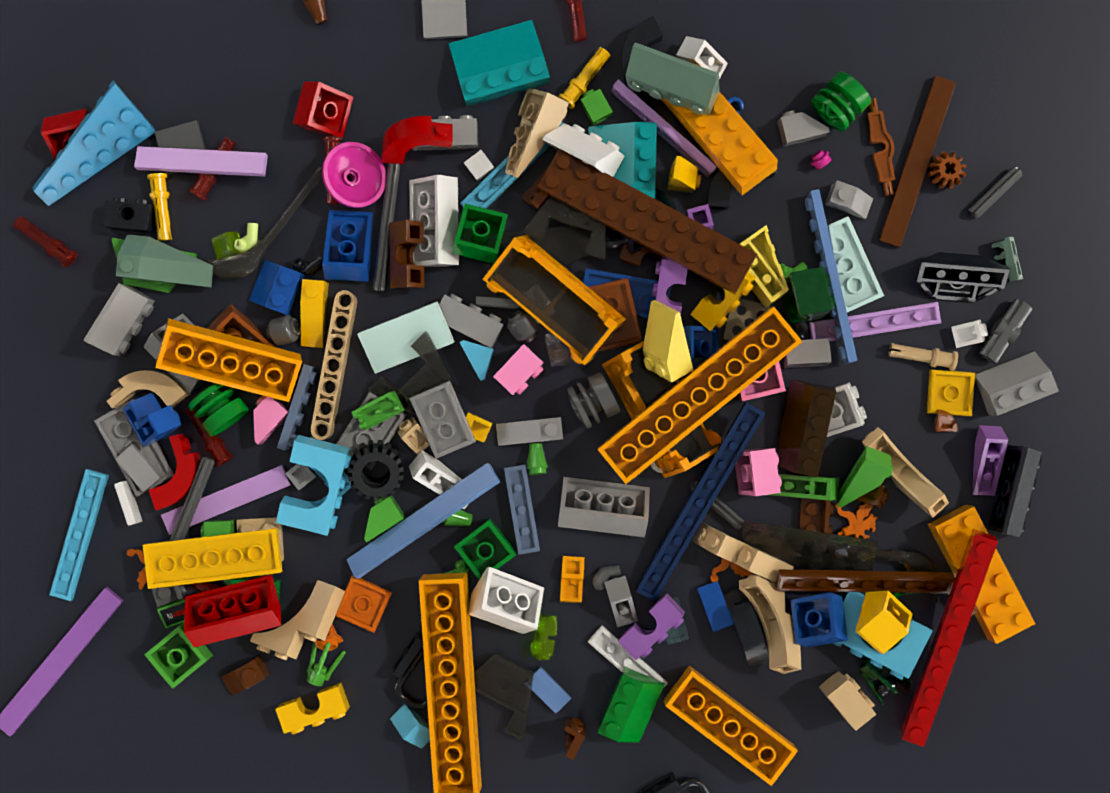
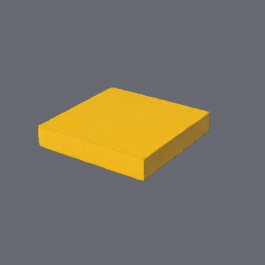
M930 370L927 413L936 414L937 409L947 411L951 415L972 416L975 373Z

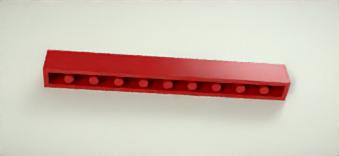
M975 529L972 530L901 728L902 740L922 747L925 746L998 544L994 535Z

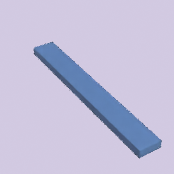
M486 463L346 559L354 577L357 579L361 578L500 483L492 466Z

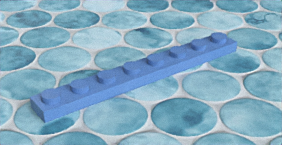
M817 189L809 192L807 198H805V206L807 211L811 213L810 228L812 232H815L816 236L814 241L815 251L820 254L821 258L819 267H824L825 273L829 274L830 285L828 288L830 294H833L835 298V307H833L829 314L831 317H834L835 321L833 332L835 338H838L840 347H838L839 358L844 361V364H849L858 360L820 190Z

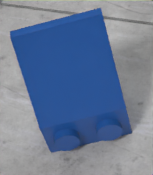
M329 210L322 264L324 279L369 282L373 212Z

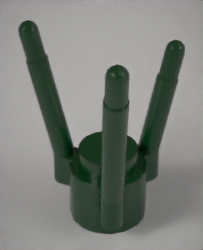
M867 658L859 667L862 671L860 675L866 680L880 704L884 705V700L878 694L870 678L873 680L878 678L894 694H897L898 691L881 675L883 672L881 668L871 664V659ZM883 665L882 668L890 673L891 669ZM906 677L901 679L908 684H912V681Z

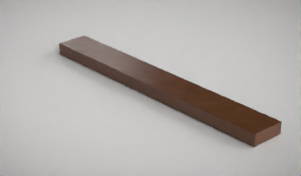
M934 76L878 240L880 242L897 248L901 247L956 85L954 81L939 76Z
M779 569L775 586L777 591L875 592L888 590L892 593H950L955 577L953 572Z

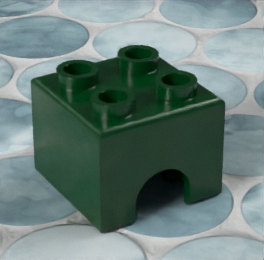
M824 267L795 271L787 276L789 280H786L789 291L783 295V301L789 325L820 320L833 310L835 298L829 292L830 277L828 273H825Z

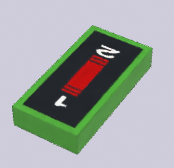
M185 598L157 608L165 628L184 622Z

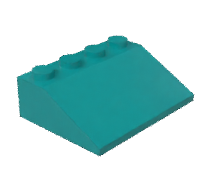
M532 20L448 43L467 107L550 83V75Z
M628 122L588 127V135L592 132L602 138L601 142L607 144L610 141L620 147L618 151L625 156L613 177L655 199L657 123Z

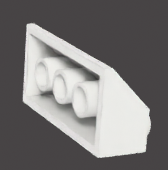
M433 175L409 180L410 220L421 221L424 227V244H419L415 247L413 251L414 263L424 267L459 265V255L453 254L454 241L458 230V178Z

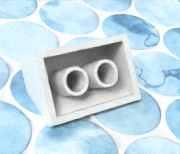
M564 123L543 137L542 140L555 150L561 149L612 177L625 157L618 151L619 146L610 141L607 144L601 142L602 138L592 132L590 135L585 134V130L576 124H573L571 127Z
M487 567L471 594L468 614L522 634L537 630L544 587Z

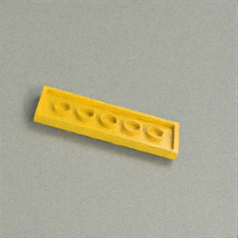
M277 528L143 544L148 589L283 572Z

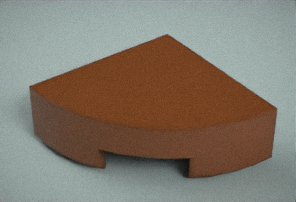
M937 409L934 423L935 432L957 431L958 428L954 417L947 411Z

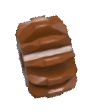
M946 151L942 152L940 156H934V163L928 165L933 170L928 173V176H934L935 178L932 180V184L939 182V188L941 189L945 186L951 189L954 187V184L959 185L962 182L960 178L966 176L962 169L966 168L967 165L960 164L963 157L960 156L955 159V152H951L948 155ZM946 167L950 169L948 174L945 173Z

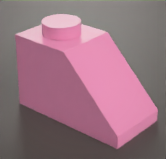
M262 396L256 402L257 407L253 410L254 438L257 444H263L287 418L289 409L279 399Z

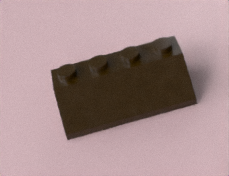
M791 379L776 453L779 457L777 466L794 473L818 477L836 397L835 387Z

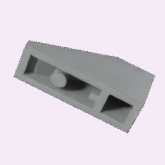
M561 417L496 424L498 446L563 439Z

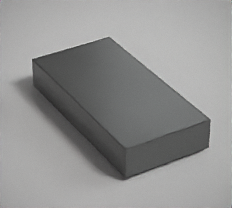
M476 296V305L478 307L520 309V306L512 299Z

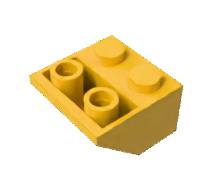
M888 590L866 592L855 631L880 654H885L908 634L913 614Z

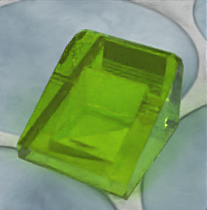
M225 232L212 238L217 259L242 253L234 247L235 240H240L238 232Z

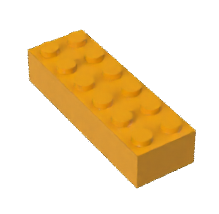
M720 91L709 116L706 114L698 115L692 112L690 108L674 106L670 101L661 98L662 102L741 196L777 170L778 159Z
M168 318L155 368L289 402L302 359L299 353Z
M967 504L928 524L948 565L955 575H957L972 530L975 529L988 534L975 507ZM995 549L974 607L975 616L987 639L995 644L1035 624L997 549Z
M690 665L663 699L667 708L771 786L798 752L793 743Z

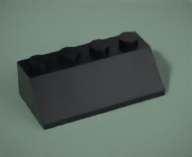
M1008 445L987 529L1020 537L1021 533L1024 532L1026 512L1031 507V492L1037 484L1036 473L1042 464V452L1024 446Z

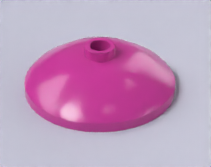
M345 142L334 147L325 157L322 177L327 191L336 201L348 207L362 208L371 205L382 195L386 185V171L382 160L371 148L358 142ZM347 175L352 178V182L347 180Z

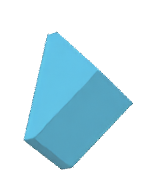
M464 340L461 341L460 344L480 381L485 380L494 349Z
M405 704L390 718L403 740L421 749L430 740L429 724Z

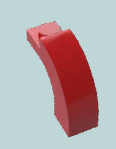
M416 116L398 121L384 134L382 163L404 165L406 153L416 146L452 147L453 124L432 122V116Z
M184 434L169 437L177 461V468L173 478L162 486L149 489L155 511L170 507L185 499L200 465L199 452H189L191 445Z

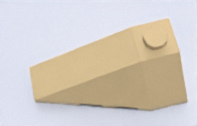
M531 88L527 89L518 114L522 118L520 127H515L514 135H516L517 140L516 144L510 148L505 170L506 174L516 178L521 175L546 143L542 140L543 137L558 128L562 119L565 118L569 102L548 92Z

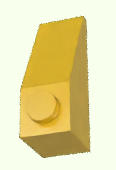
M676 156L670 168L667 189L693 193L695 188L700 186L701 175H698V168L683 157Z
M302 279L300 301L301 346L324 347L329 283L325 281Z

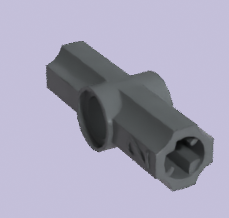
M1014 299L1004 316L993 325L990 337L978 353L982 358L993 364L998 362L1008 345H1011L1018 338L1021 332L1020 327L1032 311L1030 305L1019 299Z

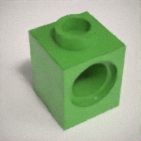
M592 89L582 95L583 98L580 105L592 126L612 117L613 111L601 89L597 91Z

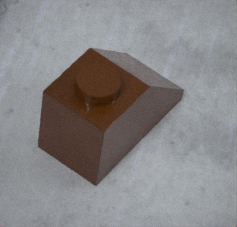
M258 655L222 675L221 678L232 696L264 680L270 672L261 656Z

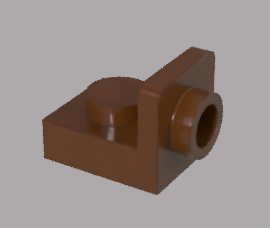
M881 484L855 499V501L882 509L883 505H886L888 502L889 492Z

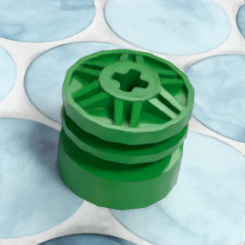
M838 71L827 83V88H822L818 92L819 95L816 94L811 100V104L817 114L828 125L842 132L855 120V115H860L871 104V98L865 88L855 78L841 71Z
M217 383L202 390L188 405L191 412L198 410L195 413L197 419L208 416L202 426L210 437L223 432L249 411L241 398L229 400L235 393L233 388L226 390L228 386Z

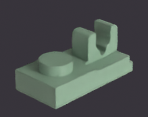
M1007 237L1004 241L992 244V248L1000 247L1004 249L999 256H994V259H1006V265L1004 266L1010 268L1008 275L1010 282L1023 279L1014 237Z

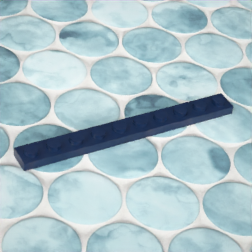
M746 401L744 402L635 588L636 592L656 601L763 419L764 411Z

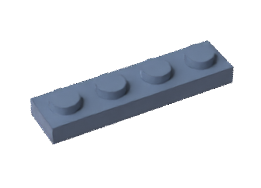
M303 365L277 446L278 449L290 450V447H293L294 441L297 438L295 431L297 426L300 427L304 418L302 410L304 405L307 406L311 393H308L310 385H314L317 378L316 367Z
M526 464L504 468L518 555L540 551Z

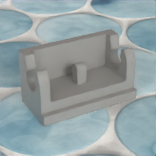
M829 338L802 340L801 344L783 357L784 368L828 366L831 363Z

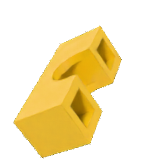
M748 271L736 294L724 289L725 298L723 301L709 294L700 301L691 315L709 331L716 327L720 329L728 320L726 315L729 311L734 312L740 305V297L742 295L746 296L754 287L752 282L756 277Z
M342 683L323 688L317 693L320 706L316 710L307 709L303 705L301 697L279 704L275 710L284 734L288 732L296 734L303 731L304 727L312 724V727L323 724L327 718L332 717L335 720L345 716V712H347L350 706Z

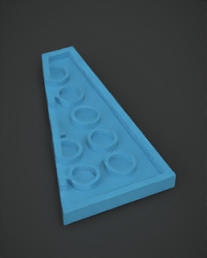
M114 80L110 83L109 89L104 96L98 99L97 105L92 112L86 115L68 139V144L56 155L57 158L53 164L47 167L34 184L33 191L48 206L156 132L150 122Z

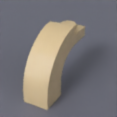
M137 371L127 374L118 380L123 388L115 389L110 394L112 397L107 400V403L111 408H118L138 392L151 390L167 406L176 407L191 393L188 394L167 373Z

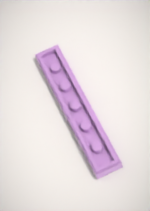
M619 79L614 83L611 90L613 95L644 122L657 123V133L690 163L695 165L706 177H709L714 172L717 166Z
M137 146L134 167L137 170L265 177L268 155L258 152Z
M938 302L848 316L852 338L941 323ZM834 319L808 323L810 339L829 338L830 341L839 340L835 338L833 326H835Z
M284 465L201 498L190 526L292 485L290 479L285 474L286 469ZM183 506L161 515L169 535L174 531Z

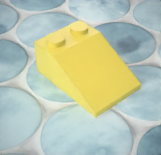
M653 300L650 305L643 345L645 357L643 361L648 370L653 371L670 382L694 370L680 312Z

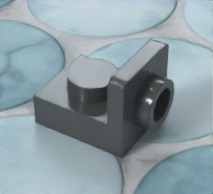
M184 585L152 588L157 607L183 599V593H186Z

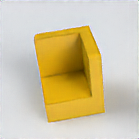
M468 413L466 419L475 439L485 442L493 423Z

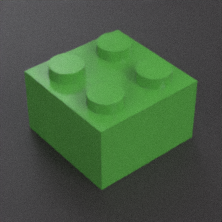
M184 623L144 654L172 689L214 656L205 645L193 647L184 633Z

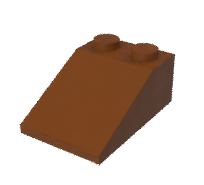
M232 304L206 328L276 347Z

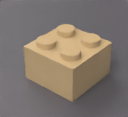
M838 670L819 686L821 691L855 731L876 715L872 709L875 706L873 702L861 690L858 691L860 689L859 685L847 673L843 675Z

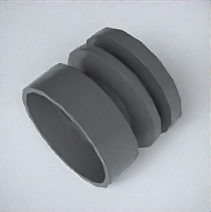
M600 371L587 378L590 388L585 389L580 382L576 383L580 390L578 394L575 393L572 386L567 388L569 401L578 419L587 429L592 427L589 420L591 416L594 417L597 424L600 423L598 412L602 411L607 418L621 412Z

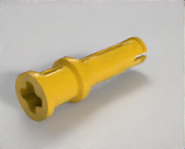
M599 47L576 79L573 78L569 81L570 85L565 92L559 94L558 98L569 102L568 108L574 109L575 102L581 95L586 93V87L610 57L609 52Z
M166 173L147 175V179L150 180L151 193L149 197L153 200L158 241L172 240L167 199L170 194L166 188Z

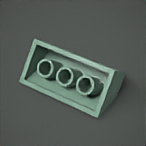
M636 42L634 43L626 72L627 85L632 90L637 92L642 90L649 93L655 99L663 98L670 101L674 106H684L690 108L692 112L698 115L706 114L709 116L719 94V73Z

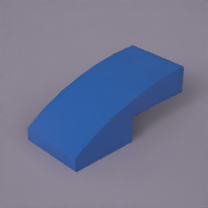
M718 581L697 588L712 632L733 626Z

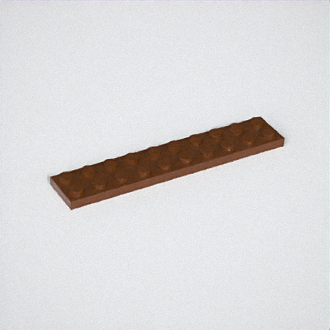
M561 149L557 151L538 185V189L733 294H736L757 256V253L609 174L602 173L594 166L584 163L579 158Z

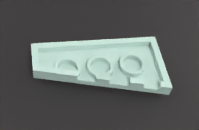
M849 216L828 225L846 311H852L883 297L884 294Z

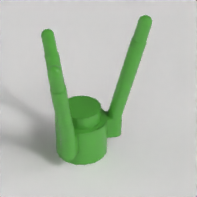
M313 642L310 662L306 671L309 673L306 679L307 682L315 686H323L325 680L329 681L332 672L340 663L346 651L343 650L329 670L326 671L327 667L323 664L331 644L329 642L326 643L319 663L314 665L317 647Z

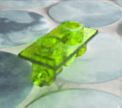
M540 613L538 629L535 630V637L531 643V656L539 661H542V659L550 660V656H553L555 640L548 639V636H556L557 616L548 615L547 617Z

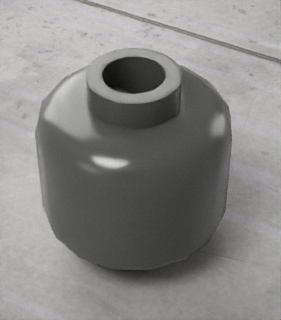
M520 309L508 318L507 329L517 342L526 341V343H529L537 337L536 332L539 329V324L528 312Z
M290 315L270 320L266 330L268 339L278 346L297 341L301 333L298 320Z

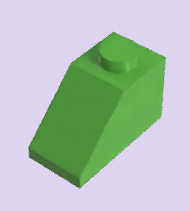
M392 495L385 499L381 496L378 498L379 500L374 501L375 506L370 510L364 537L366 543L406 517Z

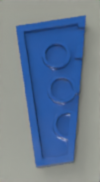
M586 268L583 283L588 287L628 277L636 314L648 319L651 301L656 300V297L652 296L653 284L658 283V280ZM672 285L666 291L668 298L670 297Z

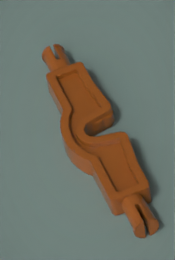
M871 98V104L869 105L870 113L866 115L869 143L882 144L884 146L883 151L872 155L878 183H883L884 196L894 195L892 181L895 180L892 164L894 142L891 135L886 131L883 111H878L877 98Z

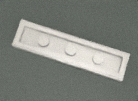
M603 625L588 640L591 646L621 672L624 666L665 683L664 687L667 685L668 682L640 657L635 660L618 642L619 639Z

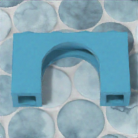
M301 435L297 436L293 444L290 462L312 467L320 471L328 481L329 493L318 501H305L284 496L280 502L276 523L328 536L330 529H335L338 519L337 516H334L335 510L340 509L342 496H339L340 489L345 488L347 476H344L345 468L348 469L352 458L349 455V447Z
M848 592L843 602L848 641L833 644L842 647L844 644L851 648L850 653L860 658L865 655L871 659V664L881 669L884 665L891 669L890 674L897 678L903 679V677L909 679L933 630L911 619L908 634L895 647L889 649L885 654H880L868 646L855 631L865 595L860 592Z

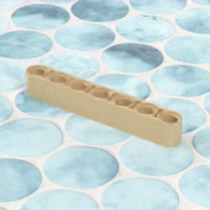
M346 290L336 294L333 304L311 425V434L318 440H325L333 435L357 308L356 296ZM349 295L351 303L349 306L343 307L341 299ZM340 317L347 319V325L344 328H339L337 325ZM337 338H341L343 341V347L339 350H336L333 346V342ZM334 359L339 362V368L335 372L331 371L329 367L330 362ZM329 381H333L335 384V390L332 393H328L325 389L326 383ZM325 402L331 405V412L327 415L321 409ZM320 424H324L327 427V434L325 436H321L318 433V426Z

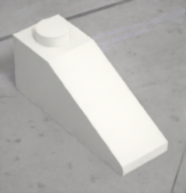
M423 450L409 465L412 478L439 495L462 481L459 476L443 463Z

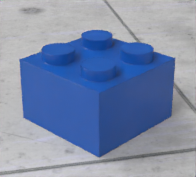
M830 592L790 600L795 644L812 647L848 641L842 596Z

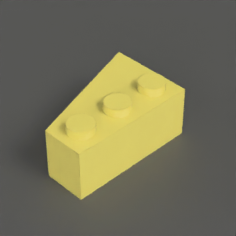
M767 225L740 243V245L757 253L748 271L756 277L752 282V285H754L752 291L765 308L789 291L781 265L777 261L775 248L771 243Z

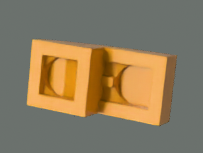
M563 556L560 602L582 603L585 557Z

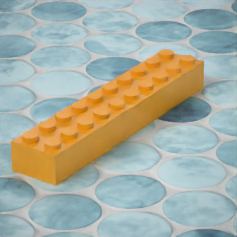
M770 307L697 366L694 371L686 375L598 447V451L624 483L627 484L802 343V340L776 308Z
M467 573L423 574L419 579L433 790L434 793H480L482 782L471 621L468 614L469 591Z

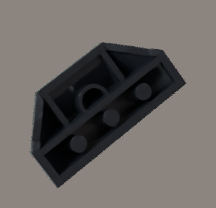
M937 252L921 260L916 281L932 299L977 302L996 291L999 292L1005 289L1010 268L981 255Z

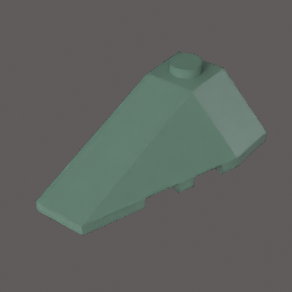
M127 234L118 252L116 276L124 279L212 287L214 266L151 237Z

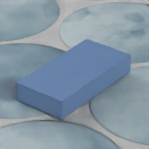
M541 666L525 681L555 713L571 699V696Z

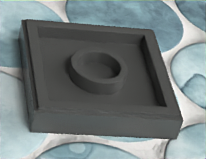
M197 120L155 132L159 148L206 150ZM166 172L167 175H171V174H174V173H178V172Z

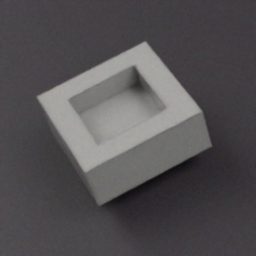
M296 464L285 473L298 490L304 488L317 477L310 467Z

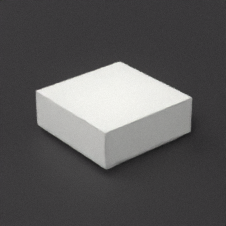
M482 150L464 162L477 181L494 169V166Z

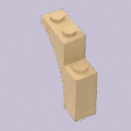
M879 427L867 434L865 440L862 441L865 448L868 446L891 455L893 471L890 477L896 487L932 518L935 517L949 503L945 494L907 460Z
M701 522L691 540L713 554L775 583L779 569L793 570L794 566Z
M749 575L748 578L739 580V589L750 600L763 625L768 644L770 669L782 674L801 670L800 645L795 644L792 615L789 612H785V592L777 591L775 582L763 579L759 575Z
M317 580L308 601L290 621L274 630L254 633L250 642L258 644L257 649L268 654L270 650L276 651L274 656L286 661L288 656L297 659L305 639L316 642L318 638L325 641L345 591Z

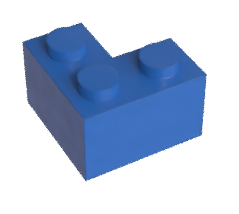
M153 393L131 401L123 408L143 447L166 438L181 425L178 413L173 410L171 405L162 408L160 401L155 398Z

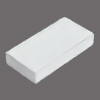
M128 481L116 483L114 486L127 525L142 522L132 488Z

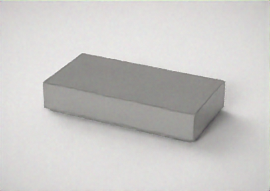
M134 444L130 445L115 458L143 492H146L162 478Z

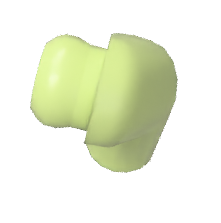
M247 223V235L234 242L236 250L246 252L257 244L258 224Z

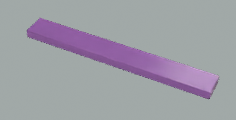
M108 587L103 589L1 712L0 729L8 736H12L122 604L124 601Z

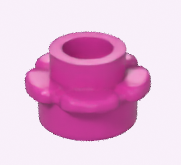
M819 150L813 154L810 165H813L816 170L826 166L831 161L828 155L829 152Z

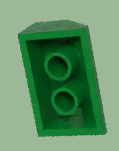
M624 666L599 723L598 733L617 742H640L665 683Z

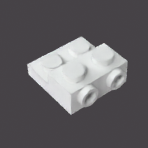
M850 382L835 387L836 397L827 437L863 426L865 423L864 419H867L863 406L859 407L856 400L859 398L856 386L851 387Z

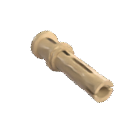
M891 343L889 349L898 351L891 350L888 352L889 357L926 362L931 367L942 366L949 368L951 371L956 369L958 363V352H943L939 348L926 350Z

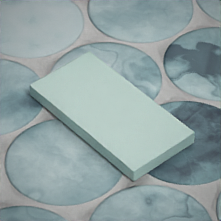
M437 301L357 334L375 374L455 342Z

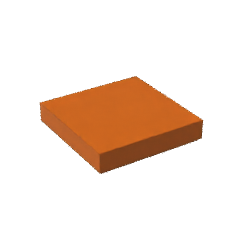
M352 575L335 616L374 633L392 595V591L362 578L357 579Z

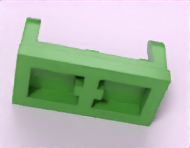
M392 391L351 413L354 418H358L360 421L359 427L368 430L405 411L396 392Z

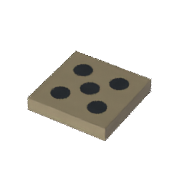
M740 298L739 301L741 303L734 312L729 311L728 320L726 321L722 340L730 341L770 307L774 306L765 308L762 303Z

